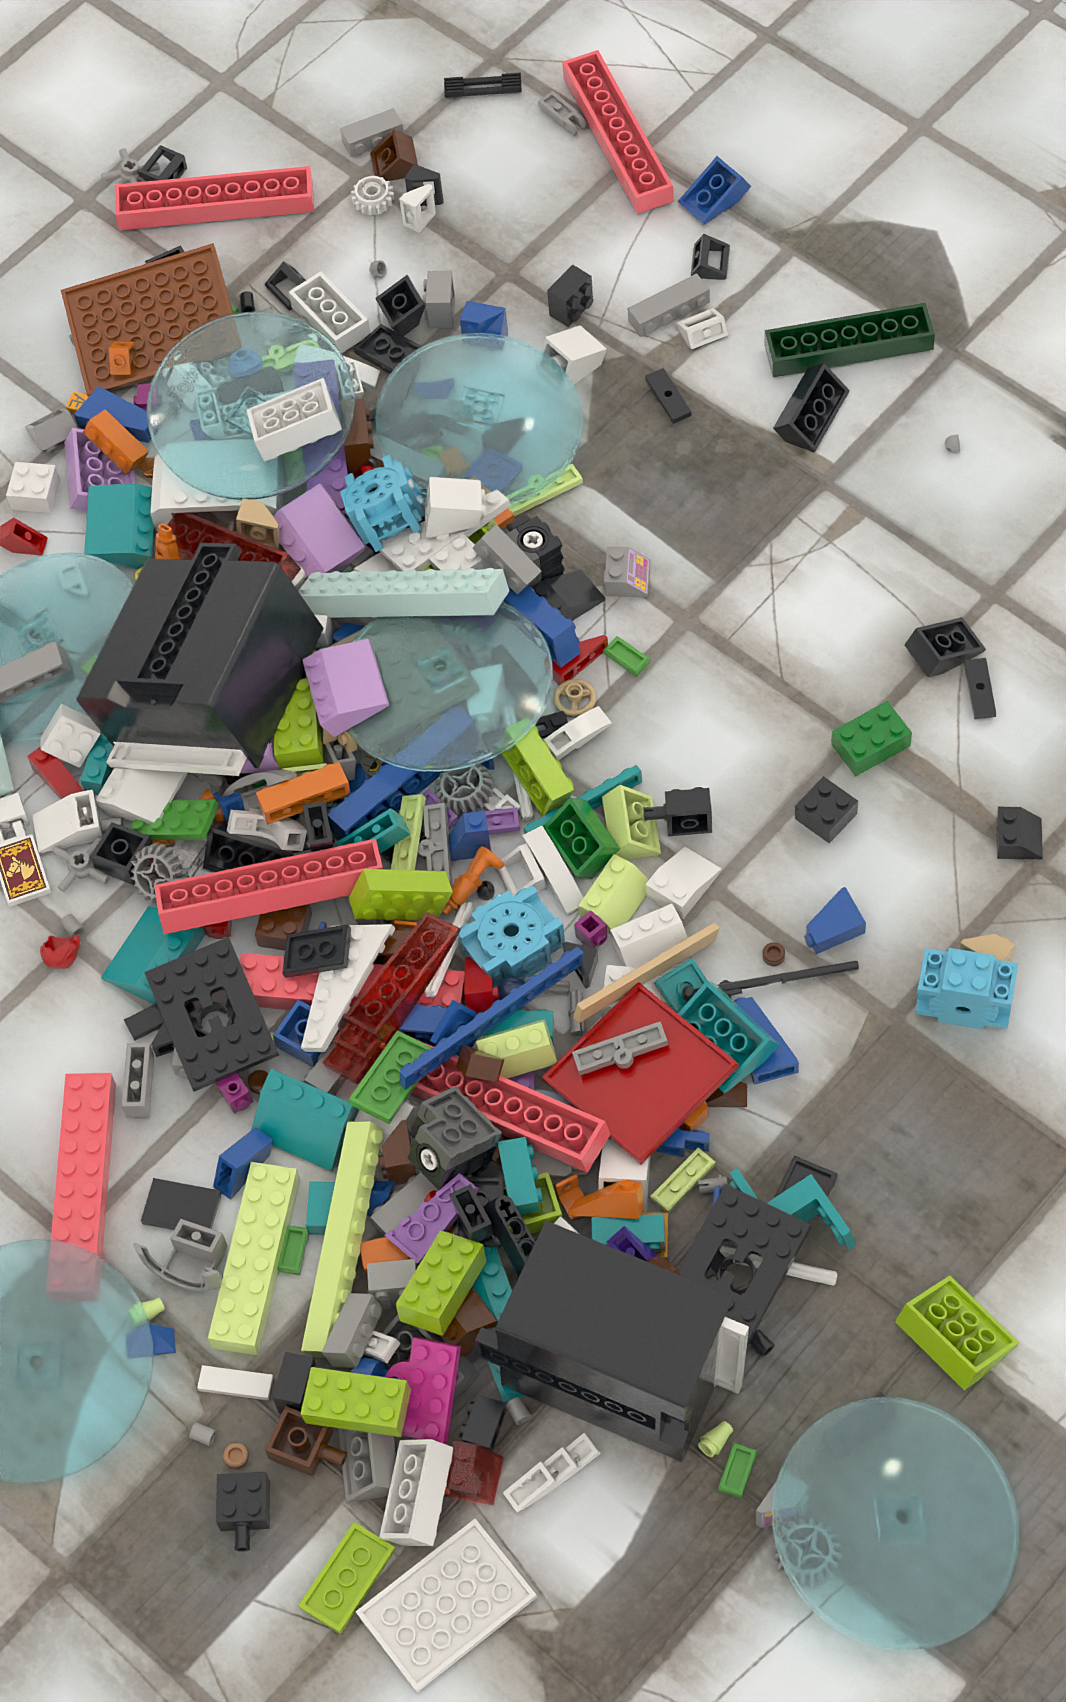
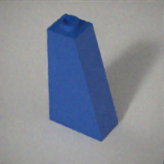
M99 386L74 414L77 426L85 429L91 418L106 409L138 441L147 443L158 434L160 429L157 416Z
M752 997L735 999L734 1002L780 1044L763 1064L750 1073L753 1084L798 1073V1059Z

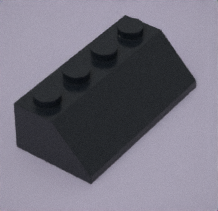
M825 363L807 368L773 429L785 442L815 452L850 390Z
M219 821L210 827L202 868L212 872H219L291 857L293 853L300 851L282 850L274 841L260 836L229 834L227 831L228 823Z

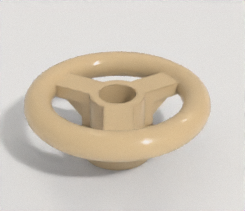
M570 679L563 682L556 688L553 696L556 708L559 711H564L565 715L571 717L580 716L591 710L597 699L593 686L581 679ZM560 694L569 699L571 703L570 710L561 704ZM590 695L589 703L584 708L577 710L581 699Z

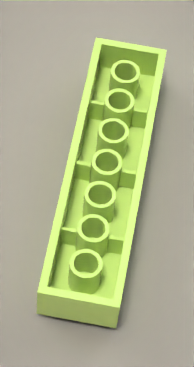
M255 1162L250 1164L208 1335V1340L213 1349L259 1356L278 1276L277 1267L287 1226L290 1225L300 1183V1177L296 1168Z

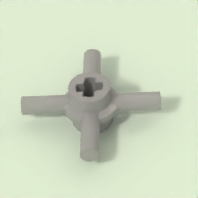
M123 148L119 150L122 159L119 170L101 174L102 181L121 178L125 184L137 183L140 179L138 171L143 165L139 166L136 160L130 159L127 150ZM158 162L154 164L149 172L160 170Z
M100 837L96 838L86 852L76 851L71 854L58 846L53 848L52 853L67 861L70 871L58 886L60 891L65 892L76 878L84 879L90 875L105 884L109 882L110 876L95 868L90 859L91 854L101 840Z

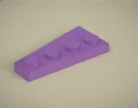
M458 1174L437 1191L431 1200L425 1201L410 1217L407 1216L400 1222L397 1228L393 1231L390 1230L384 1236L411 1259H415L419 1265L439 1231L447 1232L458 1218L449 1194L470 1184L475 1193L480 1189L463 1175Z

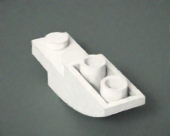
M598 706L568 722L545 738L544 741L549 745L550 753L554 759L559 761L575 748L578 750L610 726L612 722Z

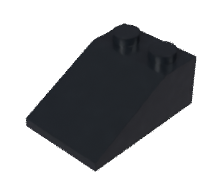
M581 570L545 579L532 587L539 597L543 596L551 607H556L562 616L572 621L606 600L604 595Z
M963 617L918 627L904 645L927 677L944 674L963 664L964 660L972 659L986 650Z

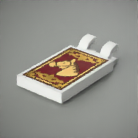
M21 820L12 823L16 837L4 840L0 830V881L9 907L52 893L32 834L26 836Z

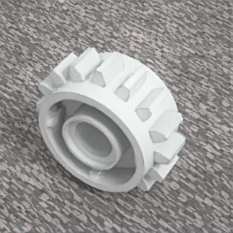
M368 176L359 180L353 186L354 191H351L352 204L362 214L378 215L387 211L389 206H392V201L394 200L393 186H390V182L385 181L383 177Z

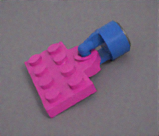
M414 1337L410 1361L399 1362L393 1365L390 1370L386 1369L385 1363L380 1360L361 1357L357 1368H352L351 1373L407 1380L411 1393L402 1435L421 1440L432 1439L447 1444L461 1346Z

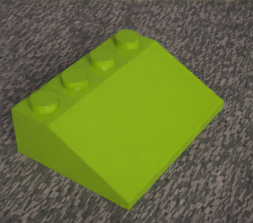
M950 1275L906 1303L895 1321L963 1390L979 1381L1019 1344Z

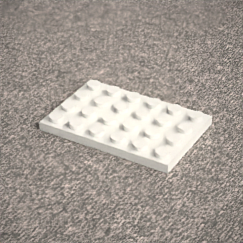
M474 1519L359 1608L356 1614L416 1693H418L534 1601L537 1595L479 1522Z

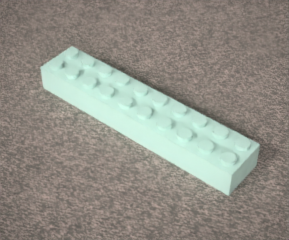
M469 568L466 570L447 569L436 571L429 569L426 571L390 570L388 572H378L375 570L340 573L338 571L332 573L314 572L309 575L298 592L314 615H328L330 618L494 615L508 594L509 588L503 569L487 568L474 570Z

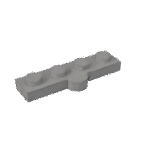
M445 803L423 806L426 839L419 843L418 853L427 859V871H446L452 886L447 805Z
M659 1021L573 1051L572 1053L579 1074L583 1075L615 1063L619 1068H628L633 1064V1057L669 1044L662 1024Z

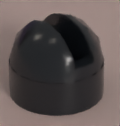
M485 880L478 887L477 895L482 900H490L495 894V889L490 881ZM484 887L488 888V893L485 892Z

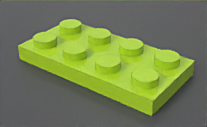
M353 1522L299 1603V1609L341 1634L396 1551L395 1546Z

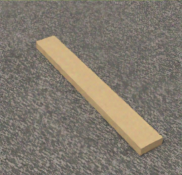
M715 923L710 924L579 1002L573 1018L577 1023L582 1022L625 996L638 982L642 985L715 942L720 928Z

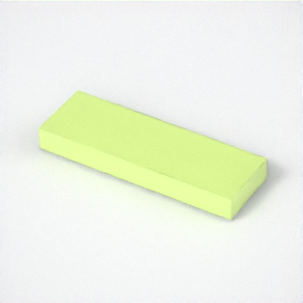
M697 1148L650 1196L651 1200L669 1214L698 1184V1180H702L711 1171L716 1162L700 1148Z

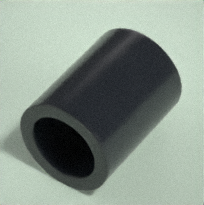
M249 291L242 292L239 296L241 312L243 314H252L255 311L253 293Z
M760 1329L756 1330L750 1341V1344L762 1357L770 1353L775 1346Z

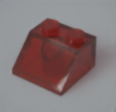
M453 1440L452 1461L446 1481L445 1496L494 1505L504 1457L478 1444Z

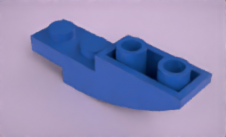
M677 1128L655 1151L677 1157H684L685 1149L696 1150L700 1148L702 1151L709 1152L710 1133H705L702 1130L682 1131L680 1128Z

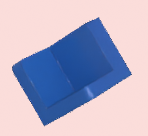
M217 792L213 794L227 822L229 821L231 810L245 811L239 792L221 798Z

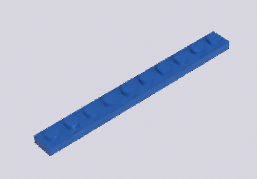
M578 946L572 951H566L558 961L549 963L538 975H532L521 987L512 989L504 999L495 1001L484 1013H478L467 1025L458 1027L450 1037L441 1039L437 1046L430 1051H424L413 1063L404 1065L400 1071L399 1084L405 1090L460 1052L462 1045H470L583 964L584 952Z

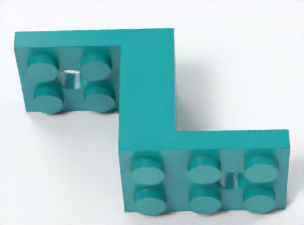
M738 1168L729 1173L733 1180L730 1182V1185L733 1188L758 1199ZM812 1174L767 1203L804 1222H808L820 1214L827 1227L830 1226L833 1236L840 1246L845 1244L848 1250L856 1246L850 1229Z

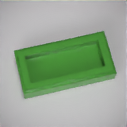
M618 636L603 650L604 655L636 677L650 663V658Z
M287 1226L277 1267L278 1272L300 1275L309 1237L307 1228Z
M733 1443L718 1491L739 1498L743 1497L757 1450Z

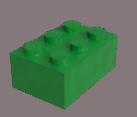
M886 701L833 730L831 745L856 777L910 747L912 732L890 703Z
M570 797L543 826L576 877L593 879L609 862L613 854L620 850V847L588 802L583 799Z

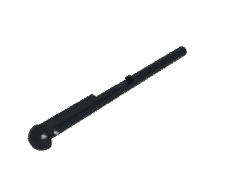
M851 961L718 984V986L728 996L742 994V989L765 986L776 982L785 984L788 981L859 969L858 961ZM690 985L685 986L682 990V998L688 1002L700 988L691 989Z

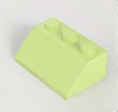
M622 785L617 786L602 796L606 828L620 847V850L615 855L626 860L660 855L661 850L656 820L644 821L643 807H654L652 796Z
M613 854L579 904L580 918L591 910L606 924L607 932L611 934V929L630 922L646 898V883L649 880L633 863Z
M545 1019L480 1037L476 1041L480 1051L504 1059L500 1074L504 1078L552 1066L557 1062Z

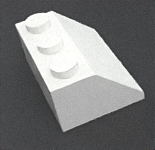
M669 904L610 930L611 943L623 966L635 969L688 938L673 904Z

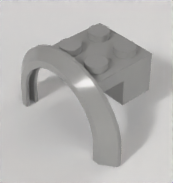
M180 1219L170 1237L174 1248L164 1267L152 1258L146 1246L133 1243L143 1264L155 1275L174 1286L192 1292H206L216 1290L222 1284V1278L219 1271H216V1268L228 1245L221 1232Z

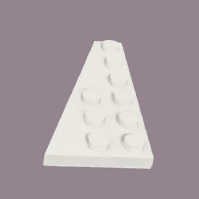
M495 490L484 496L482 504H485V517H481L479 526L426 538L425 521L420 523L422 530L416 533L410 527L403 532H399L395 537L381 540L384 549L379 552L400 571H422L431 565L430 557L460 535L464 534L466 537H469L510 507L511 503L500 491Z
M392 924L349 925L351 927L347 968L319 973L301 1045L305 1052H326L339 1029V1021L343 1014L347 1015L351 1008L349 1006L351 1000L359 994L374 967L373 962L378 953L383 952L387 937L389 935L392 936L395 931Z

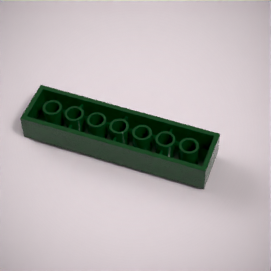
M926 303L768 329L765 330L764 346L772 377L806 372L807 368L822 363L831 368L934 350L935 333Z

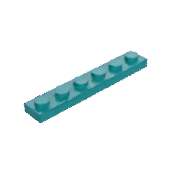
M637 764L631 768H626L619 775L606 779L594 789H588L577 799L586 800L594 810L603 805L602 796L617 786L622 785L632 789L642 783V772ZM560 808L551 810L542 818L528 823L523 828L524 834L544 826Z

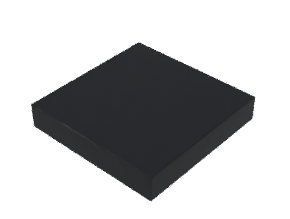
M794 1155L775 1197L812 1174L828 1198L838 1173Z

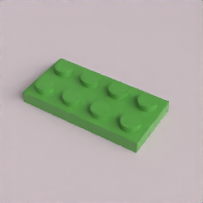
M216 799L172 800L171 803L168 801L163 809L164 815L162 818H157L151 824H147L142 820H134L130 829L150 836L151 840H205L218 810L219 803Z
M397 1030L349 1098V1104L390 1124L419 1082L417 1081L405 1090L399 1084L402 1067L407 1063H413L424 1051H430L432 1047Z

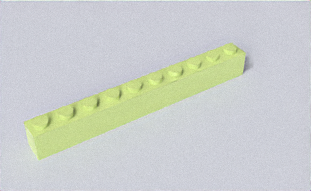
M371 1121L347 1122L301 1348L302 1352L314 1358H326L322 1353L323 1348L348 1294L352 1291L353 1280L356 1275L355 1270L360 1254L362 1235L365 1230L367 1210L369 1209V1200L374 1185V1175L384 1130Z

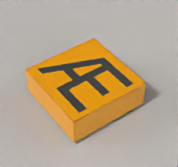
M73 391L65 408L69 412L75 413L89 396Z

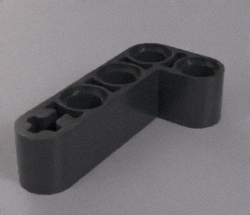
M503 1195L489 1201L485 1206V1212L516 1273L520 1276L535 1241L513 1200ZM509 1226L512 1228L513 1234L510 1232Z

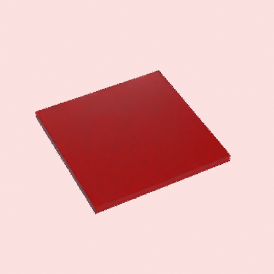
M638 982L541 1078L574 1108L604 1120L611 1134L609 1138L642 1165L739 1067V1064ZM659 1021L661 1022L669 1045L633 1057V1064L628 1068H619L615 1063L583 1075L579 1074L573 1051Z

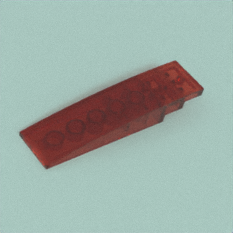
M426 912L343 1017L347 1023L333 1039L336 1046L323 1061L326 1068L357 1085L362 1081L428 987L461 931L459 927Z

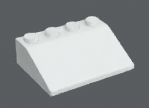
M324 378L246 409L254 442L264 462L269 459H275L286 452L295 451L303 445L314 443L320 438L333 435L337 431L342 430Z
M115 767L95 802L109 817H122V819L130 821L142 820L147 824H151L157 818L163 817V809L168 801L169 803L172 802L188 772Z

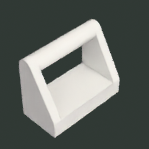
M430 184L409 191L399 199L403 225L417 233H420L436 215L433 187ZM426 199L427 210L421 212L420 204Z
M714 308L676 322L679 332L690 349L728 335L724 317Z
M527 843L518 846L501 859L505 866L497 870L507 891L509 890L513 896L518 891L506 867L520 861L523 862L531 879L521 889H527L533 885L537 892L546 890L544 877Z

